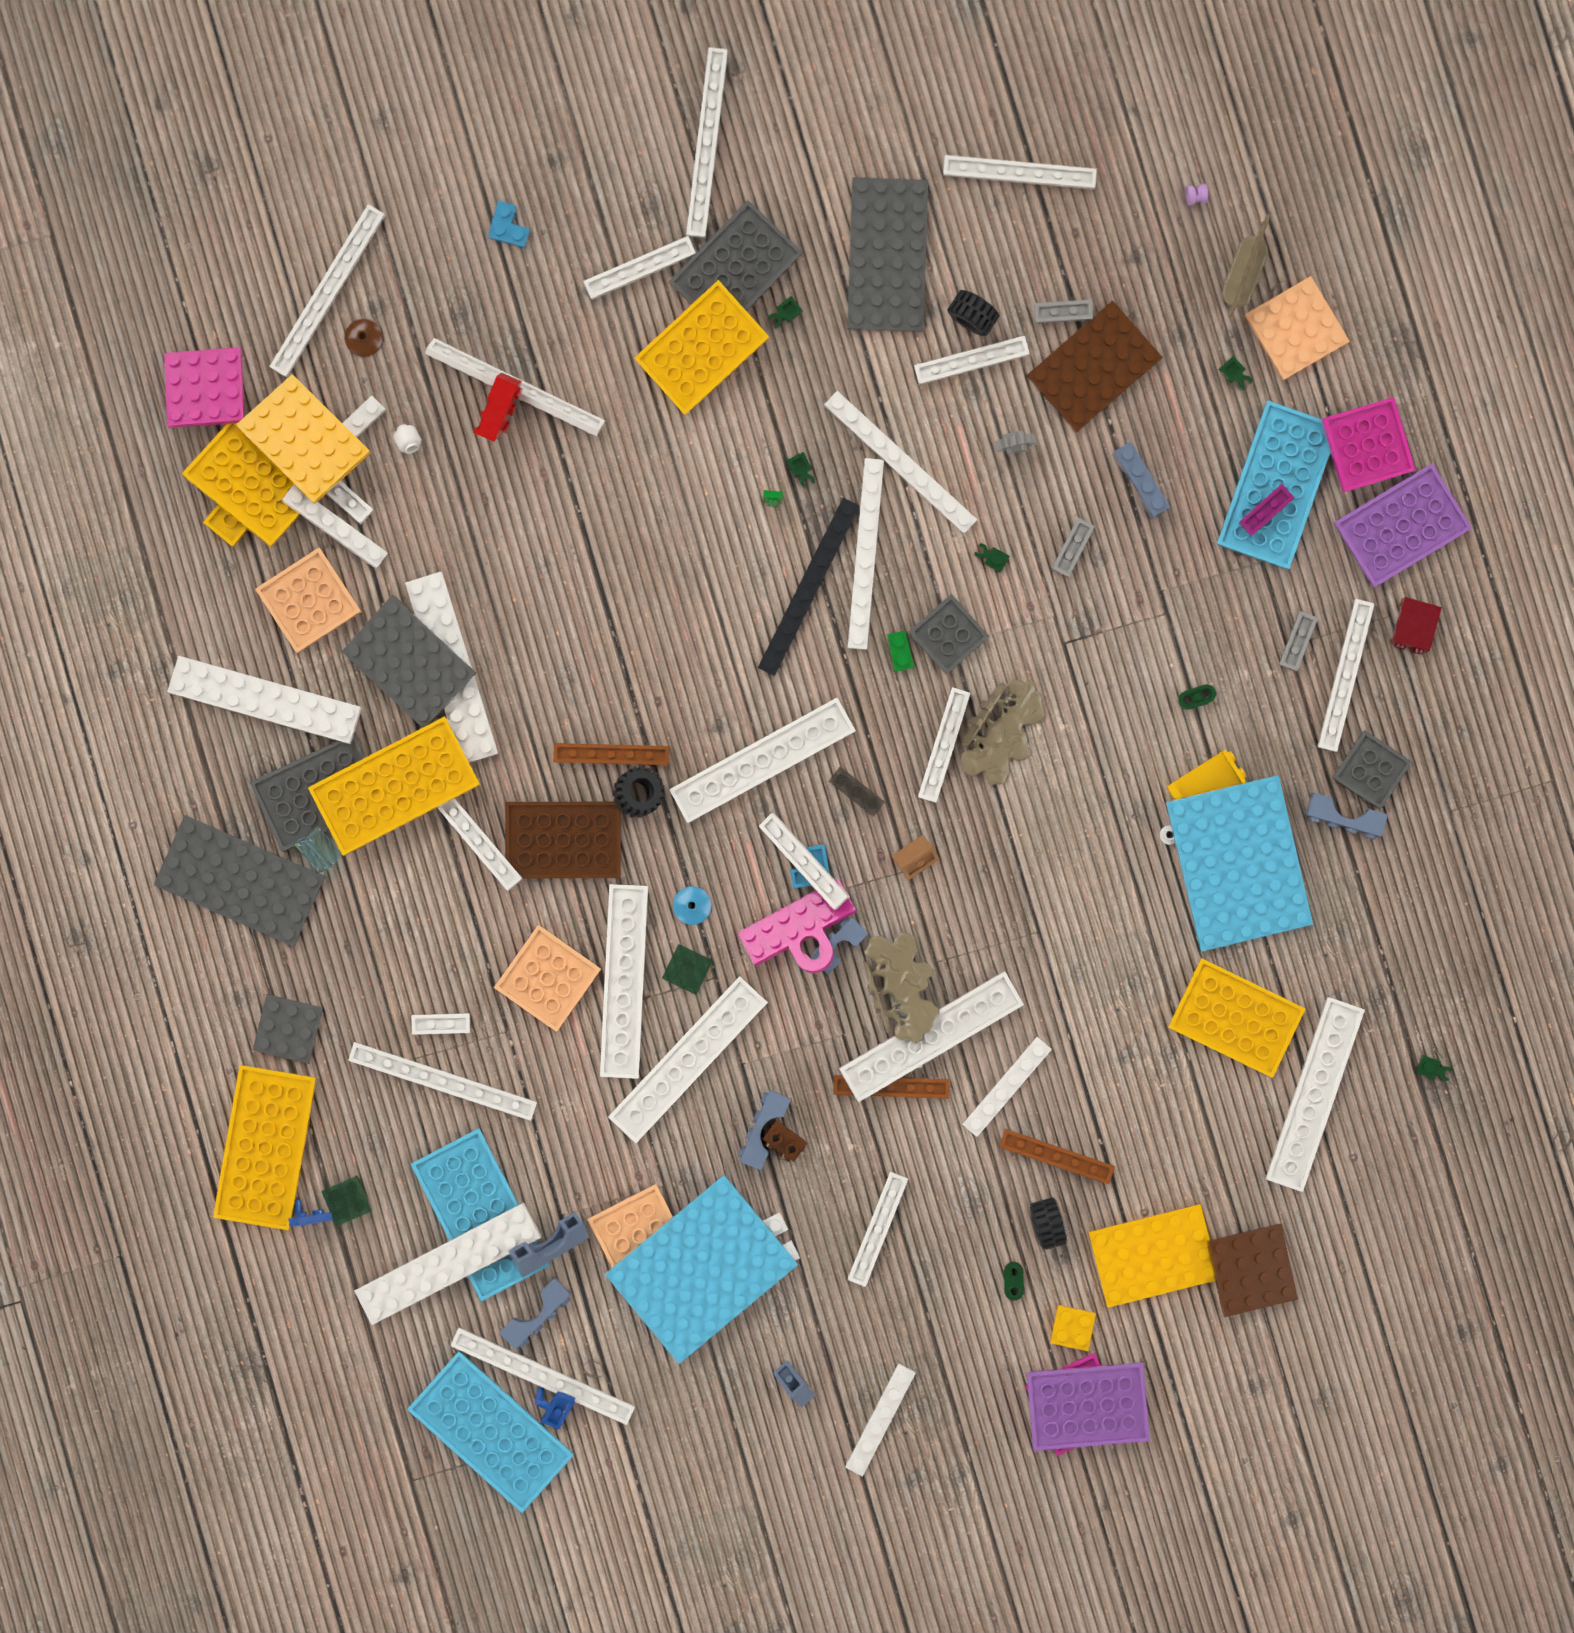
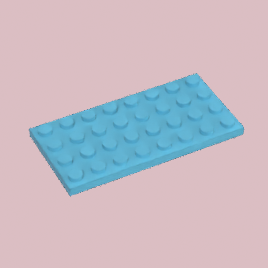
M1267 400L1216 545L1287 570L1290 569L1331 452L1321 419ZM1283 484L1295 498L1254 535L1250 536L1238 522Z
M480 1128L410 1164L450 1241L519 1205ZM536 1240L530 1244L536 1245L539 1244L538 1240ZM510 1254L468 1275L478 1297L483 1301L550 1266V1263L548 1262L522 1277L514 1267Z
M460 1350L407 1409L521 1513L525 1511L574 1455L570 1449Z

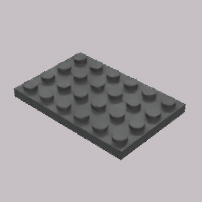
M747 200L669 281V284L692 305L719 280L741 306L748 311L793 265L803 252Z
M394 595L385 602L342 650L356 666L422 728L431 724L476 674L465 661Z
M355 734L351 744L336 741L249 782L282 852L329 831L308 787L366 758Z

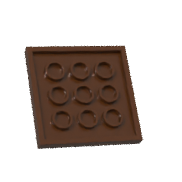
M1280 1223L1206 1241L1223 1317L1298 1300L1283 1229Z

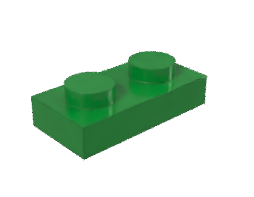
M763 490V503H767L768 507H778V504H782L783 491Z
M906 630L887 634L894 671L898 672L914 668Z

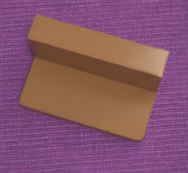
M923 835L892 856L908 881L940 859Z

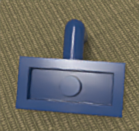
M295 1200V1217L288 1218L289 1226H302L332 1220V1212H324V1209L313 1210L312 1214L307 1215V1212H302L301 1200Z
M538 1387L535 1404L547 1409L541 1423L559 1429L575 1403V1397L557 1391L550 1403L543 1400L545 1389Z

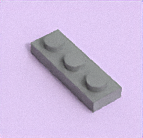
M1092 300L1034 303L1035 324L1093 319Z
M1077 518L1052 570L1069 578L1095 527L1094 525Z
M1299 611L1279 662L1280 666L1295 672L1298 671L1316 625L1317 617Z

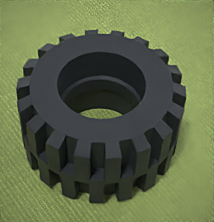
M960 290L947 309L949 315L958 324L980 336H987L1000 317L998 311L989 302L967 290Z
M634 767L623 773L617 779V782L614 783L613 787L615 790L612 791V795L616 796L613 799L614 803L618 802L619 806L617 808L619 810L623 809V814H630V817L634 818L637 816L641 818L655 811L663 802L661 799L664 798L665 793H662L665 788L664 785L661 786L660 784L662 779H657L656 776L658 774L656 772L651 773L649 768L644 770V767H638L637 769ZM631 783H640L645 787L647 791L645 802H638L631 796Z
M1051 1197L1030 1203V1213L1041 1248L1047 1250L1067 1244L1066 1230L1057 1201Z

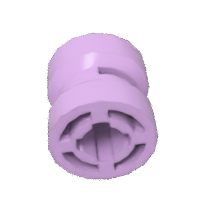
M1200 184L1198 187L1186 186L1188 205H1194L1196 202L1201 204L1208 203L1206 184Z

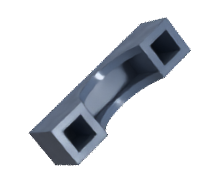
M1132 442L1114 451L1112 454L1114 459L1134 485L1141 504L1150 519L1152 520L1170 508L1168 502Z
M1311 793L1305 816H1308L1312 822L1320 823V821L1328 822L1327 826L1337 829L1339 826L1345 827L1346 832L1353 834L1362 832L1365 833L1364 837L1374 840L1376 837H1382L1388 814L1368 809L1356 819H1347L1336 811L1333 798L1317 793Z
M769 1090L768 1093L764 1092L760 1102L763 1104L761 1111H756L753 1121L756 1122L753 1129L749 1128L746 1135L748 1143L746 1147L742 1145L738 1154L741 1157L740 1162L762 1170L769 1151L762 1144L761 1130L770 1119L784 1117L791 1098L773 1090Z
M574 1212L558 1222L555 1233L545 1242L536 1245L523 1242L508 1252L514 1267L522 1277H525L587 1240L589 1236L583 1221Z
M556 1276L540 1292L543 1298V1308L537 1317L530 1320H520L514 1317L499 1332L514 1349L518 1346L522 1349L530 1341L528 1337L532 1333L536 1335L543 1328L541 1324L546 1319L550 1321L557 1314L555 1310L560 1305L564 1307L571 1300L569 1298L571 1292Z

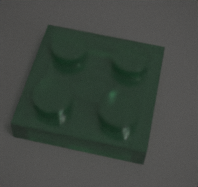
M678 944L662 979L697 995L713 960Z
M358 1175L321 1191L329 1211L332 1212V1218L336 1226L373 1211Z

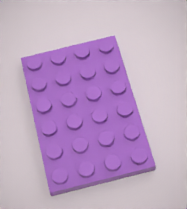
M1433 463L1334 522L1335 527L1373 588L1472 529Z
M1143 1362L1026 1372L1034 1451L1150 1441Z

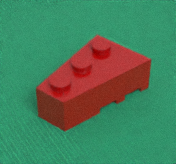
M502 372L496 376L487 398L488 402L485 410H482L480 415L482 419L479 426L475 427L474 434L494 442L503 433H507L510 426L508 419L510 416H513L516 405H514L516 398L519 399L523 390L520 387L521 380Z

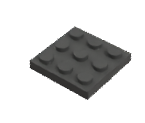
M952 594L908 632L946 675L990 637Z
M1363 730L1332 779L1381 810L1412 764V761L1366 730Z
M266 994L253 1050L310 1064L323 1007Z

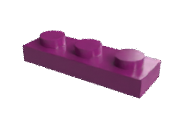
M1281 484L1238 523L1252 536L1295 497Z

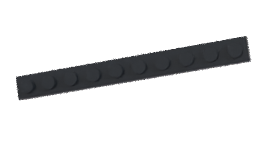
M844 497L842 498L758 669L775 677L860 505Z

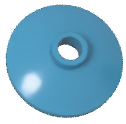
M686 887L676 894L673 901V910L681 922L696 925L703 922L710 914L711 900L708 894L701 888ZM690 902L695 903L694 909H689L688 904Z

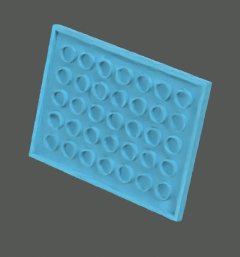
M1279 775L1166 802L1201 952L1313 925Z
M723 1175L605 1273V1275L678 1364H680L794 1269L798 1263L727 1177Z

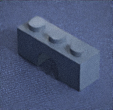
M845 918L839 925L841 929L837 933L832 932L827 937L834 952L832 963L824 970L827 974L841 962L835 954V946L838 942L845 940L856 947L869 934L853 918L850 920ZM819 946L812 952L814 955L812 957L813 960L820 956Z

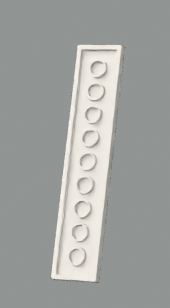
M442 571L406 582L415 615L472 668ZM473 676L444 708L448 723L469 763L498 754L475 676Z
M182 656L177 658L167 691L170 694L347 744L352 742L362 709L356 705Z
M835 698L669 790L687 823H690L856 732L840 701L838 698Z
M609 884L600 1077L639 1078L648 886Z
M1003 971L940 1008V1013L933 1022V1027L930 1032L923 1034L921 1041L915 1044L910 1039L900 1040L894 1035L843 1065L839 1070L856 1100L860 1102L1024 1004L1006 972Z
M739 976L608 1118L637 1143L768 1002Z
M1327 997L1265 1178L1266 1180L1303 1192L1363 1017L1364 1009Z
M522 1203L356 1289L354 1292L371 1325L507 1256L509 1254L508 1251L521 1243L527 1242L530 1244L542 1236L525 1203Z

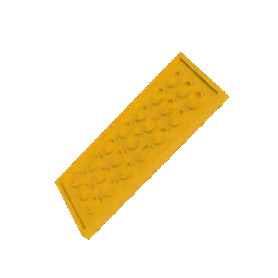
M444 716L308 787L338 848L342 855L345 856L478 787L480 783Z
M245 1065L239 1066L213 1218L290 1230L291 1226H289L288 1218H292L316 1077Z

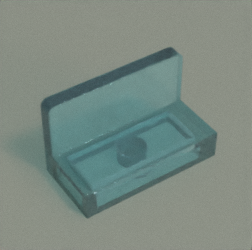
M315 827L307 837L295 843L298 850L318 873L330 869L342 855L319 827Z

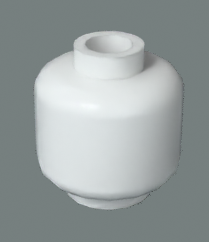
M400 425L393 435L398 449L407 454L416 452L421 444V437L417 429L412 425Z

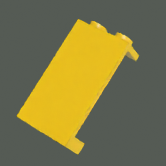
M1225 749L1169 784L1166 788L1173 799L1177 800L1246 783L1244 778L1247 776L1241 767L1237 768L1234 762L1237 760L1231 751L1227 752Z

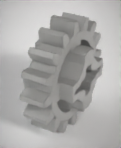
M1023 431L1004 434V439L995 441L994 445L996 452L1007 451L1008 455L1026 452L1027 447L1036 445L1037 442L1035 434H1024Z

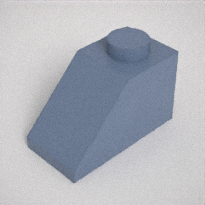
M788 1361L773 1372L788 1395L801 1408L816 1395Z

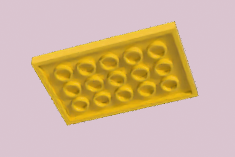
M718 280L634 359L683 414L687 415L770 337Z
M293 374L236 424L237 428L313 504H316L371 453Z
M237 423L226 424L184 470L182 476L269 547H272L300 516L298 512L282 502L294 484L237 428Z
M1201 958L1168 1028L1273 1078L1306 1008Z
M1201 1204L1088 1232L1107 1308L1215 1281L1206 1242L1210 1239Z

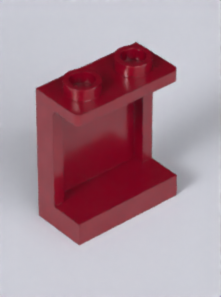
M1404 597L1399 605L1401 608L1390 643L1394 644L1395 648L1405 650L1406 647L1413 649L1412 652L1415 654L1423 655L1431 649L1442 607Z

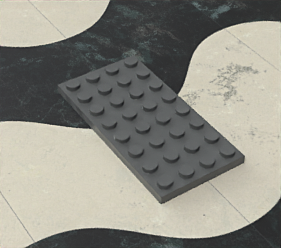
M852 177L847 330L923 332L928 180Z
M184 815L154 882V886L295 947L326 876Z

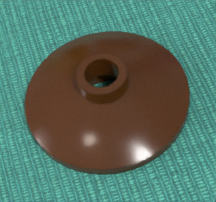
M369 319L356 320L346 329L345 344L349 351L356 356H371L382 345V331L375 322ZM362 333L366 334V338L363 340L359 338Z

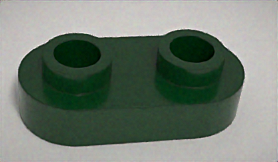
M1208 684L1186 690L1179 695L1178 704L1184 710H1191L1209 704L1215 699L1216 691L1214 687ZM1203 691L1209 693L1208 698L1202 696ZM1185 697L1190 698V704L1184 702Z
M1015 1261L1007 1263L1004 1267V1293L1012 1301L1019 1300L1024 1293L1023 1268ZM1011 1269H1017V1274L1011 1275ZM1017 1288V1294H1011V1289Z

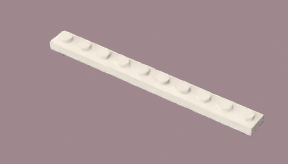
M710 47L708 49L686 236L706 237L728 54L727 49Z
M369 204L367 205L271 363L270 368L288 377L384 219V213Z
M435 338L426 348L425 354L493 386L497 375L501 372L507 374ZM522 381L520 387L523 390L519 400L529 403L595 436L598 435L604 426L605 420Z
M838 391L824 404L831 413L963 534L977 521L968 510Z
M865 458L848 638V648L867 650L884 460Z
M354 1042L348 1061L530 1121L537 1105L536 1101Z
M460 1327L451 1343V1346L554 1393L561 1391L575 1397L576 1403L625 1425L628 1424L635 1408L634 1405Z

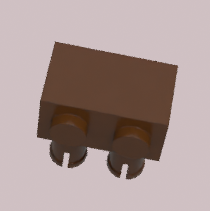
M777 1119L763 1137V1140H765L764 1145L772 1151L776 1148L781 1152L779 1156L787 1162L790 1160L794 1162L808 1143Z

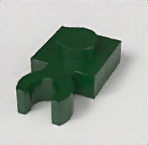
M790 296L776 307L778 313L770 314L768 320L776 318L778 323L774 325V328L777 329L781 326L784 319L789 323L800 315L803 310L794 298Z
M1234 356L1218 369L1230 383L1236 380L1238 388L1242 391L1245 390V386L1242 384L1243 380L1248 381L1249 384L1253 382L1250 376L1243 374L1246 369Z
M804 452L786 460L794 478L801 477L800 484L802 488H806L804 484L806 479H810L812 484H815L814 477L808 474L812 468Z
M980 543L979 547L984 552L982 554L975 552L974 556L979 559L985 558L984 565L1001 573L1010 556L995 547L989 551L985 544Z
M1421 1055L1415 1073L1431 1079H1435L1436 1075H1438L1441 1080L1449 1081V1078L1444 1077L1443 1072L1445 1070L1452 1071L1453 1069L1448 1066L1439 1067L1441 1061Z

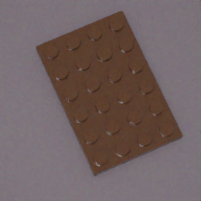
M1112 300L1093 319H1090L1029 372L1026 377L1077 433L1163 357Z
M614 801L505 802V858L523 879L621 878V809L617 808L619 804L618 802L614 803Z

